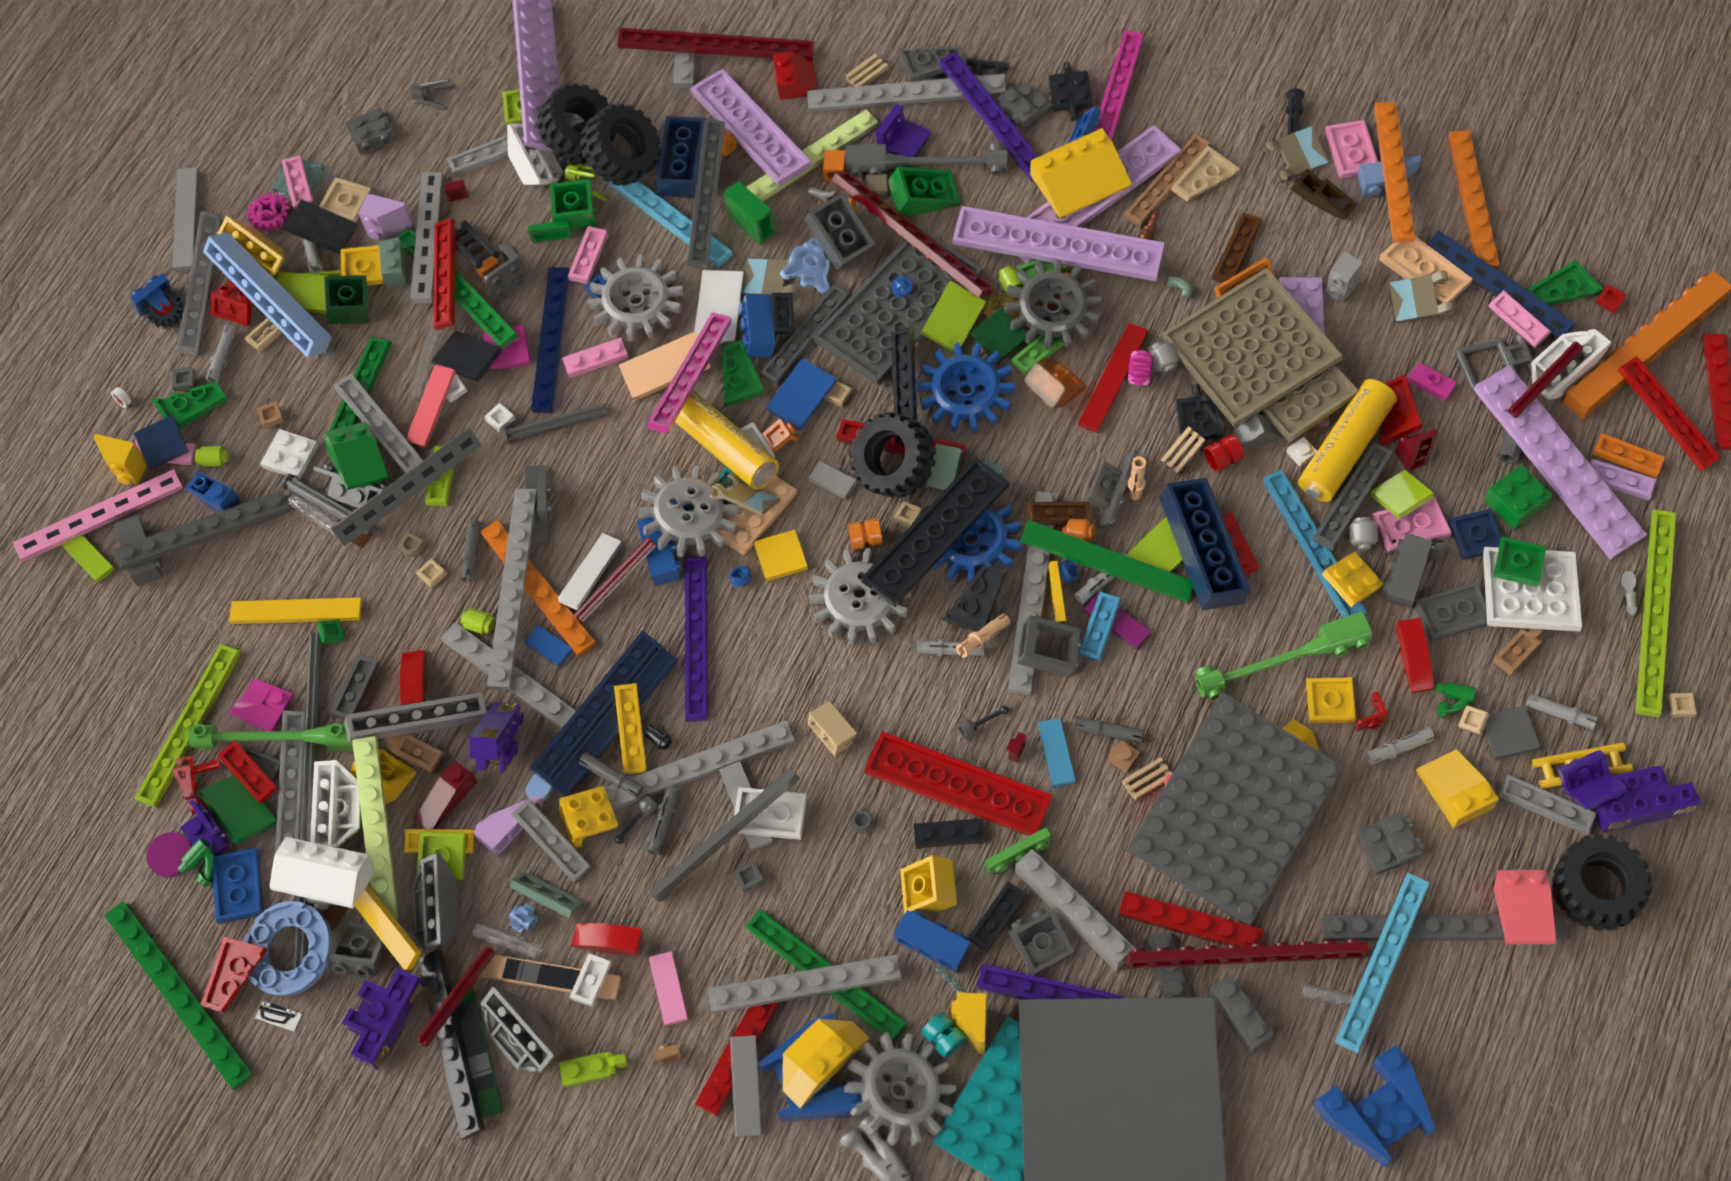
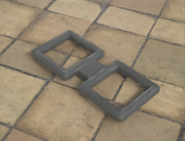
M1517 333L1515 338L1518 344L1506 347L1502 338H1496L1456 348L1455 355L1470 389L1474 391L1475 385L1482 381H1476L1466 354L1497 347L1505 366L1510 365L1519 376L1516 368L1528 365L1532 374L1531 364L1534 357L1527 341Z

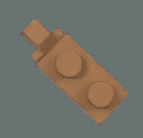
M1522 628L1494 657L1493 662L1511 676L1540 645L1542 640L1538 637L1543 633L1544 629H1531L1529 631L1527 628Z
M408 734L400 735L399 737L382 738L385 744L391 746L390 751L396 756L432 774L445 756L442 751Z

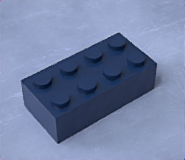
M666 116L656 176L659 196L695 198L705 118Z

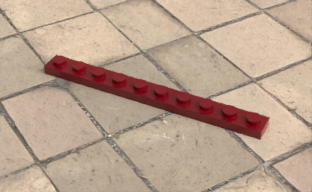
M619 28L617 48L773 59V54L794 52L813 61L814 41Z
M848 171L835 173L832 180L838 184L841 190L848 192L856 202L863 204L868 212L878 216L883 224L893 228L898 236L909 241L913 248L924 253L928 260L934 261L943 272L949 273L958 284L970 290L969 292L973 296L979 298L991 294L993 290L991 285Z
M1350 939L1345 943H1337L1336 940H1326L1322 944L1303 941L1298 943V945L1279 942L1274 946L1256 943L1252 944L1251 947H1241L1239 944H1232L1227 946V948H1217L1215 945L1203 947V949H1194L1191 946L1181 947L1179 950H1170L1166 947L1158 948L1155 951L1134 949L1128 952L1126 969L1365 958L1370 950L1368 941L1360 942L1359 939Z

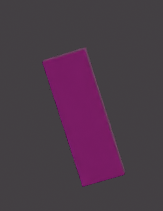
M1099 593L1084 608V612L1090 617ZM1120 608L1118 609L1111 632L1137 650L1150 636L1151 631Z

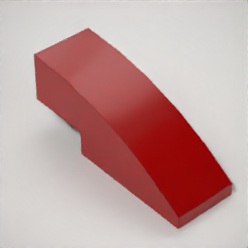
M1421 618L1398 621L1395 630L1400 643V655L1411 693L1434 690L1431 660Z
M419 650L402 653L400 705L426 702L427 675L425 651Z
M576 923L571 947L613 955L621 953L638 957L644 934L641 928L629 926Z

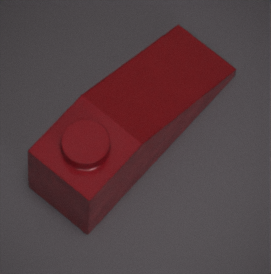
M1436 429L1417 433L1413 436L1407 435L1398 441L1395 453L1408 473L1427 465L1438 435Z
M455 760L439 777L415 816L414 821L424 829H436L477 784L473 774Z

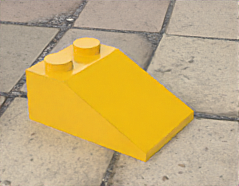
M1457 749L1416 769L1453 829L1493 810L1499 800L1487 780Z

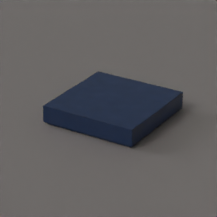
M173 415L134 432L146 465L150 470L189 453L178 423Z
M1491 509L1449 518L1448 524L1462 560L1482 556L1484 547L1499 548L1502 534Z

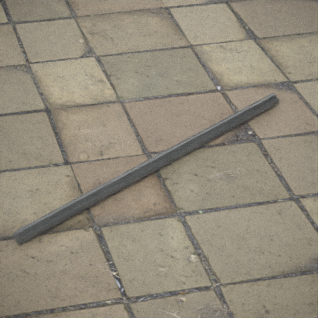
M319 632L310 633L305 730L318 728L322 655V641ZM304 741L300 840L310 842L314 762H317L318 744ZM297 896V902L311 906V903L307 902L305 897ZM298 927L295 928L294 969L302 964L303 958L309 951L307 935Z

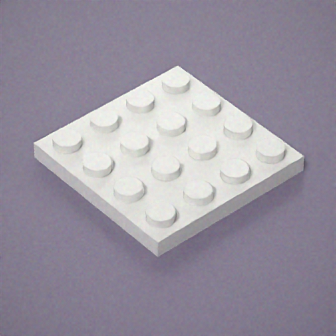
M1484 547L1483 563L1487 626L1580 632L1582 621L1575 552L1546 550L1540 584L1538 587L1493 577L1498 548Z

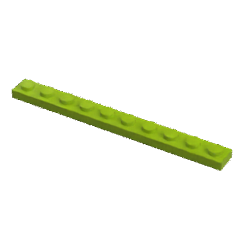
M1653 509L1650 521L1635 714L1659 718L1662 711L1676 513Z

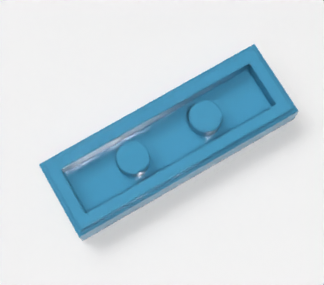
M1099 592L1078 653L1080 656L1101 661L1122 601L1120 597Z
M1061 719L1038 722L1052 787L1075 784Z

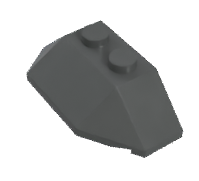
M437 853L420 860L419 870L411 890L413 935L424 950L444 944L460 926L458 880L441 855Z
M493 986L480 1003L482 1010H484V1021L489 1038L517 1070L543 1072L556 1056L554 1031L524 998L498 986Z

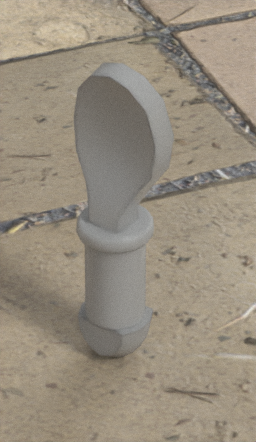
M1626 571L1622 575L1621 585L1627 591L1624 594L1627 602V613L1634 616L1638 611L1635 598L1636 592H1633L1636 587V578L1631 571Z

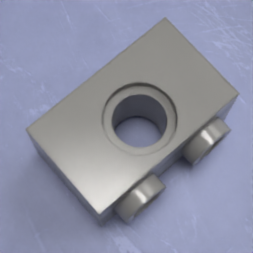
M1344 252L1330 271L1325 293L1329 294L1333 299H1338L1344 303L1357 286L1363 262Z

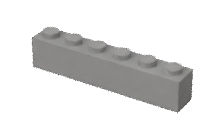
M480 692L346 715L344 724L348 744H353L352 740L373 736H376L377 739L480 722L486 714L483 693Z
M1033 849L1015 864V874L1116 972L1126 963L1128 952L1134 950V946Z

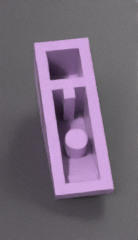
M538 795L529 798L539 810L544 807ZM526 800L493 813L476 825L473 833L477 840L496 856L523 830V827L511 814Z

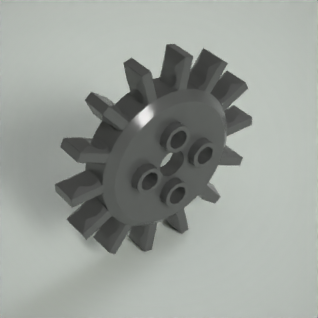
M1057 259L1054 264V272L1046 273L1040 260L1036 261L1035 272L1037 276L1031 278L1023 270L1018 271L1017 278L1025 285L1023 289L1013 285H1008L1007 287L1008 295L1020 299V302L1005 303V313L1020 312L1021 315L1011 321L1012 331L1026 325L1030 330L1026 334L1025 342L1027 344L1032 342L1036 334L1045 336V350H1050L1053 343L1052 337H1061L1066 349L1071 348L1072 338L1070 333L1073 331L1086 340L1089 337V330L1082 325L1083 320L1098 325L1100 315L1086 310L1087 307L1101 306L1102 296H1086V292L1095 287L1096 281L1094 278L1080 284L1077 279L1080 275L1081 267L1077 265L1070 275L1061 273L1062 262L1060 259ZM1055 295H1058V296H1060L1061 298H1060V299H1055L1054 296H1055ZM1035 303H1041L1042 306L1038 307ZM1056 304L1058 310L1050 311L1047 305ZM1068 312L1070 315L1065 316L1063 313Z

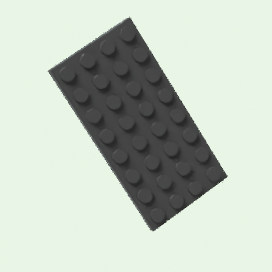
M918 227L979 277L983 274L982 268ZM905 240L813 335V341L878 385L892 370L891 332L910 326L914 330L915 346L916 342L924 336L921 334V331L949 281L966 290L968 289L958 284L949 273L943 272L939 265L934 261L928 260L924 253L913 248L910 242ZM903 276L911 280L912 293L908 297L899 298L892 293V282L897 277Z

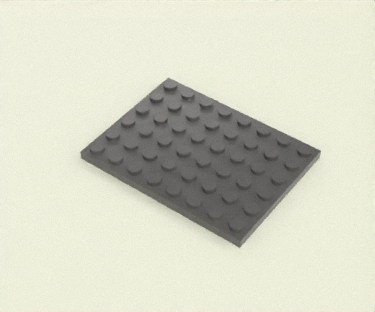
M1222 692L1126 851L1236 920L1250 926L1343 766Z

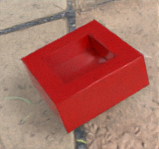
M1607 285L1598 297L1596 304L1615 313L1625 300L1627 294Z

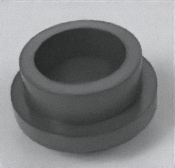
M858 811L851 817L850 823L856 833L865 834L873 828L874 820L870 813Z

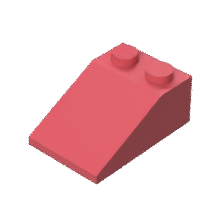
M1497 870L1494 894L1506 944H1556L1551 888L1546 870Z

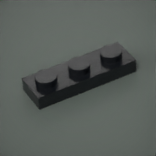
M983 818L914 824L916 849L985 843Z
M1007 882L968 936V941L988 953L1026 900L1027 894L1010 882Z

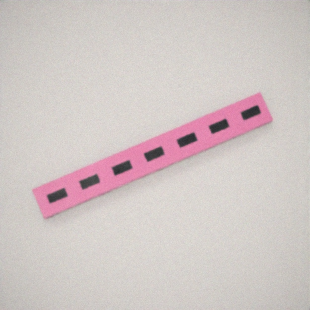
M173 469L13 542L20 560L25 562L73 538L93 531L184 488Z

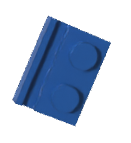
M1095 106L1086 112L1083 117H1079L1068 143L1092 133L1100 121L1098 119L1101 114L1100 109Z

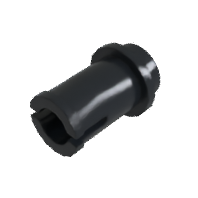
M649 724L643 731V737L656 744L659 750H667L670 747L672 739L669 734H663L652 724Z

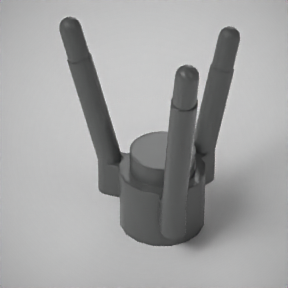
M446 78L411 84V98L417 100V104L446 109L445 105L425 99L429 97L430 90L455 87V83L447 84V82H450V79Z

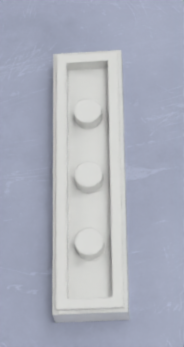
M602 533L558 597V601L578 610L622 546L621 541Z

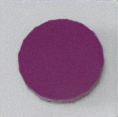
M163 833L149 844L146 851V862L149 868L158 876L165 878L176 877L181 872L178 869L182 863L181 858L192 845L180 833Z

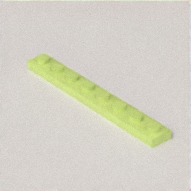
M864 110L802 150L811 161L812 167L781 186H778L765 174L746 188L762 202L822 164L824 162L825 150L845 149V145H851L876 129L878 121L867 110Z
M377 737L352 740L365 849L375 872L369 881L370 887L396 920H400Z

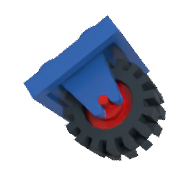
M164 273L159 276H153L145 287L136 289L132 293V297H130L134 311L139 316L145 313L152 325L154 323L156 327L162 326L166 328L169 325L171 328L173 323H179V318L182 319V302L180 297L172 291L169 279Z

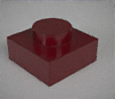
M464 180L444 184L449 202L469 198Z
M1018 732L1015 739H1010L1006 749L1009 751L1008 760L1015 763L1018 762L1026 746L1027 735Z

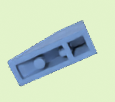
M1421 155L1404 158L1407 178L1418 171ZM1382 161L1360 164L1357 178L1363 197L1377 196L1385 193Z

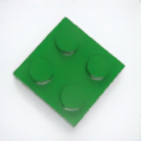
M1501 536L1493 577L1538 587L1547 546Z

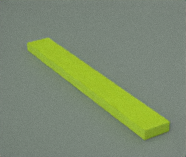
M223 644L219 645L134 799L157 809L174 778L171 769L178 767L175 759L185 757L190 749V726L203 724L242 654L240 650Z

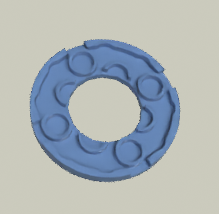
M287 901L269 907L254 920L256 923L250 933L246 934L244 942L268 949L249 977L255 986L275 996H293L309 989L322 977L329 965L328 956L333 947V936L329 923L318 910L301 902ZM295 926L301 928L309 940L308 954L303 958L302 964L296 969L287 972L276 970L271 965L268 957L272 938L286 927Z

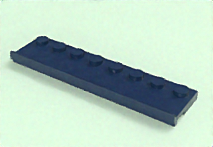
M642 630L529 770L562 796H570L590 771L579 764L582 755L588 752L599 759L619 735L614 686L637 683L639 708H641L678 662L677 657L671 655L661 644Z

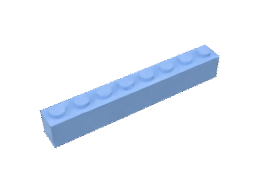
M228 232L208 237L203 253L306 357L326 352L332 336Z

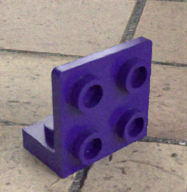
M896 103L876 130V143L886 144V151L892 154L915 157L930 137L931 131L906 120L903 106Z
M193 799L188 801L197 813V816L180 828L191 844L194 845L199 838H204L212 845L211 850L214 856L228 849L229 846L225 842L228 837L221 827L217 825L215 818L209 810L205 808L202 802L197 804Z

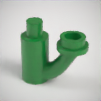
M1447 682V684L1437 683L1436 692L1444 693V697L1456 699L1459 702L1448 706L1446 701L1444 703L1439 702L1436 715L1444 719L1445 714L1465 709L1466 705L1469 706L1473 702L1475 687Z
M199 838L181 858L182 863L178 869L182 873H186L189 868L194 869L204 858V872L200 871L196 880L202 886L207 887L213 883L211 876L214 867V854L211 850L212 845L204 838Z

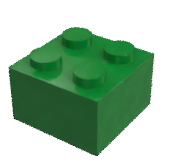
M590 179L550 184L553 222L568 220L571 229L596 226L594 192Z
M1519 465L1488 489L1484 502L1516 531L1547 507L1552 494L1526 468Z

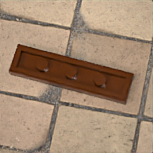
M1242 213L1213 274L1212 280L1223 283L1238 274L1262 223L1261 218Z

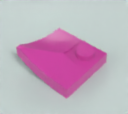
M523 324L511 327L519 337L502 350L503 352L489 369L514 368L531 364L526 329ZM487 333L483 334L484 341L497 345Z
M254 678L242 697L229 710V713L262 731H276L282 720L283 711L288 710L295 696L293 693Z

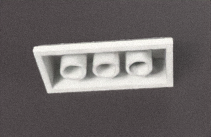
M286 837L274 856L270 889L354 908L375 872L367 854Z

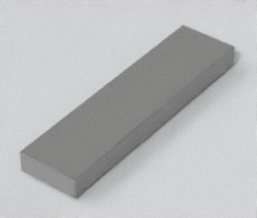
M740 761L719 769L734 809L736 808L739 787L751 788ZM745 834L751 852L773 843L771 837Z
M1509 774L1506 776L1498 797L1587 836L1597 815L1592 810L1585 809L1578 804Z
M529 798L511 814L573 883L591 867Z
M731 1037L735 1137L760 1136L756 1037Z

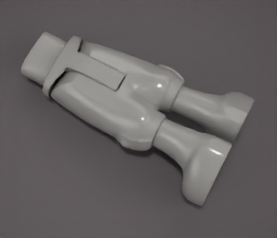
M869 1115L860 1123L859 1129L873 1143L876 1152L871 1150L865 1143L857 1128L849 1131L840 1140L843 1147L854 1148L863 1156L862 1162L864 1167L869 1168L880 1181H912L910 1179L912 1175L895 1151L894 1145H889L887 1139L883 1140L878 1130L871 1135L866 1133L868 1125L874 1120L872 1115Z

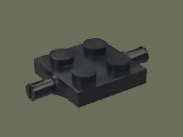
M1066 62L1062 64L1063 73L1048 75L1053 112L1070 111L1071 121H1074V115L1077 121L1079 119L1078 110L1093 107L1088 70L1071 72L1070 63L1067 62L1066 68Z
M1194 384L1191 386L1193 396L1176 399L1179 434L1181 436L1189 426L1206 440L1199 449V451L1203 452V448L1208 446L1207 439L1224 437L1221 410L1210 397L1201 395L1199 384L1197 386Z

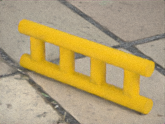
M1622 742L1532 759L1533 767H1542L1546 778L1539 781L1540 788L1548 789L1562 786L1560 777L1555 778L1551 765L1568 764L1599 749L1604 752V755L1610 754L1614 766L1609 767V772L1612 775L1616 776L1632 772V764L1623 765L1619 752L1626 751L1625 744Z

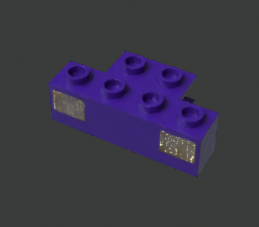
M494 702L469 737L470 758L476 759V770L486 771L491 761L493 765H500V772H504L508 764H511L512 758L518 753V742H515V735L524 720V714L520 712V704Z
M1660 765L1616 775L1615 777L1627 786L1628 791L1621 794L1618 798L1601 803L1595 812L1597 813L1596 817L1602 833L1693 814L1701 803L1693 782L1669 787L1663 768Z
M398 968L387 989L365 980L357 994L364 1001L359 1011L357 1012L350 1008L342 1021L343 1025L349 1027L348 1030L360 1035L351 1052V1055L358 1062L377 1071L380 1069L425 986L419 977Z

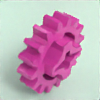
M267 192V196L259 194L260 199L253 198L254 204H248L250 210H247L246 213L250 224L255 229L259 228L262 233L265 229L269 233L274 228L276 231H279V226L284 227V221H287L289 215L292 214L288 200L285 199L284 195L279 196L277 192L273 196H271L270 192Z

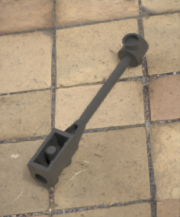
M1000 143L989 145L987 156L906 157L886 153V144L845 145V168L855 178L861 177L862 172H870V175H880L887 170L905 167L906 165L987 164V170H991L992 175H1001L1003 170H1007V149Z

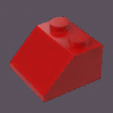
M794 52L773 54L779 100L807 97V91L817 90L813 61Z

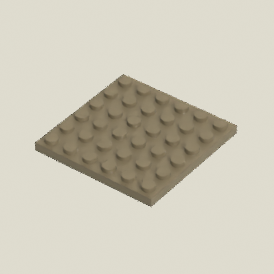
M1265 268L1161 334L1165 343L1173 344L1182 364L1234 427L1342 360L1341 353L1268 268Z

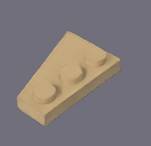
M1207 146L1175 182L1171 190L1188 202L1238 174L1240 168Z

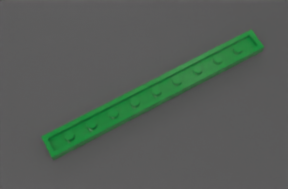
M122 901L106 913L104 917L231 1089L235 1091L254 1076L128 905Z

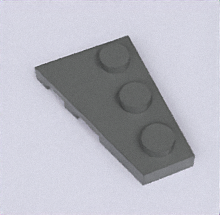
M961 46L936 47L935 50H924L923 47L916 48V50L898 48L910 82L945 73L939 66V61L953 52H956L967 65V60Z

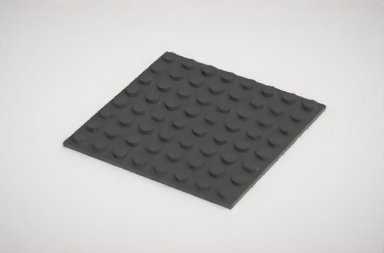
M1214 997L1019 1000L1024 1181H1226Z

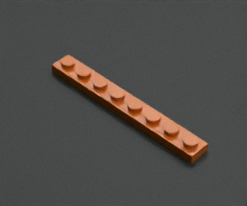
M1375 102L1374 110L1393 243L1414 242L1415 232L1396 102Z
M1470 130L1449 131L1448 140L1473 254L1498 270L1500 264Z
M496 520L481 530L480 534L503 564H505L509 533ZM529 560L525 584L526 593L579 658L596 646L595 641L568 607L558 601L559 596Z

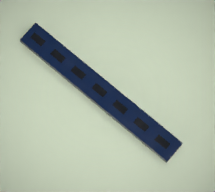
M1439 230L1427 244L1470 276L1472 281L1495 297L1504 290L1549 329L1551 335L1558 339L1562 334L1569 333L1575 325L1573 321Z

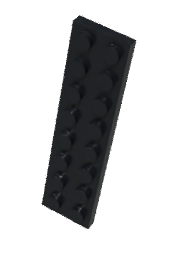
M975 457L861 577V582L892 606L896 607L1009 487V481Z

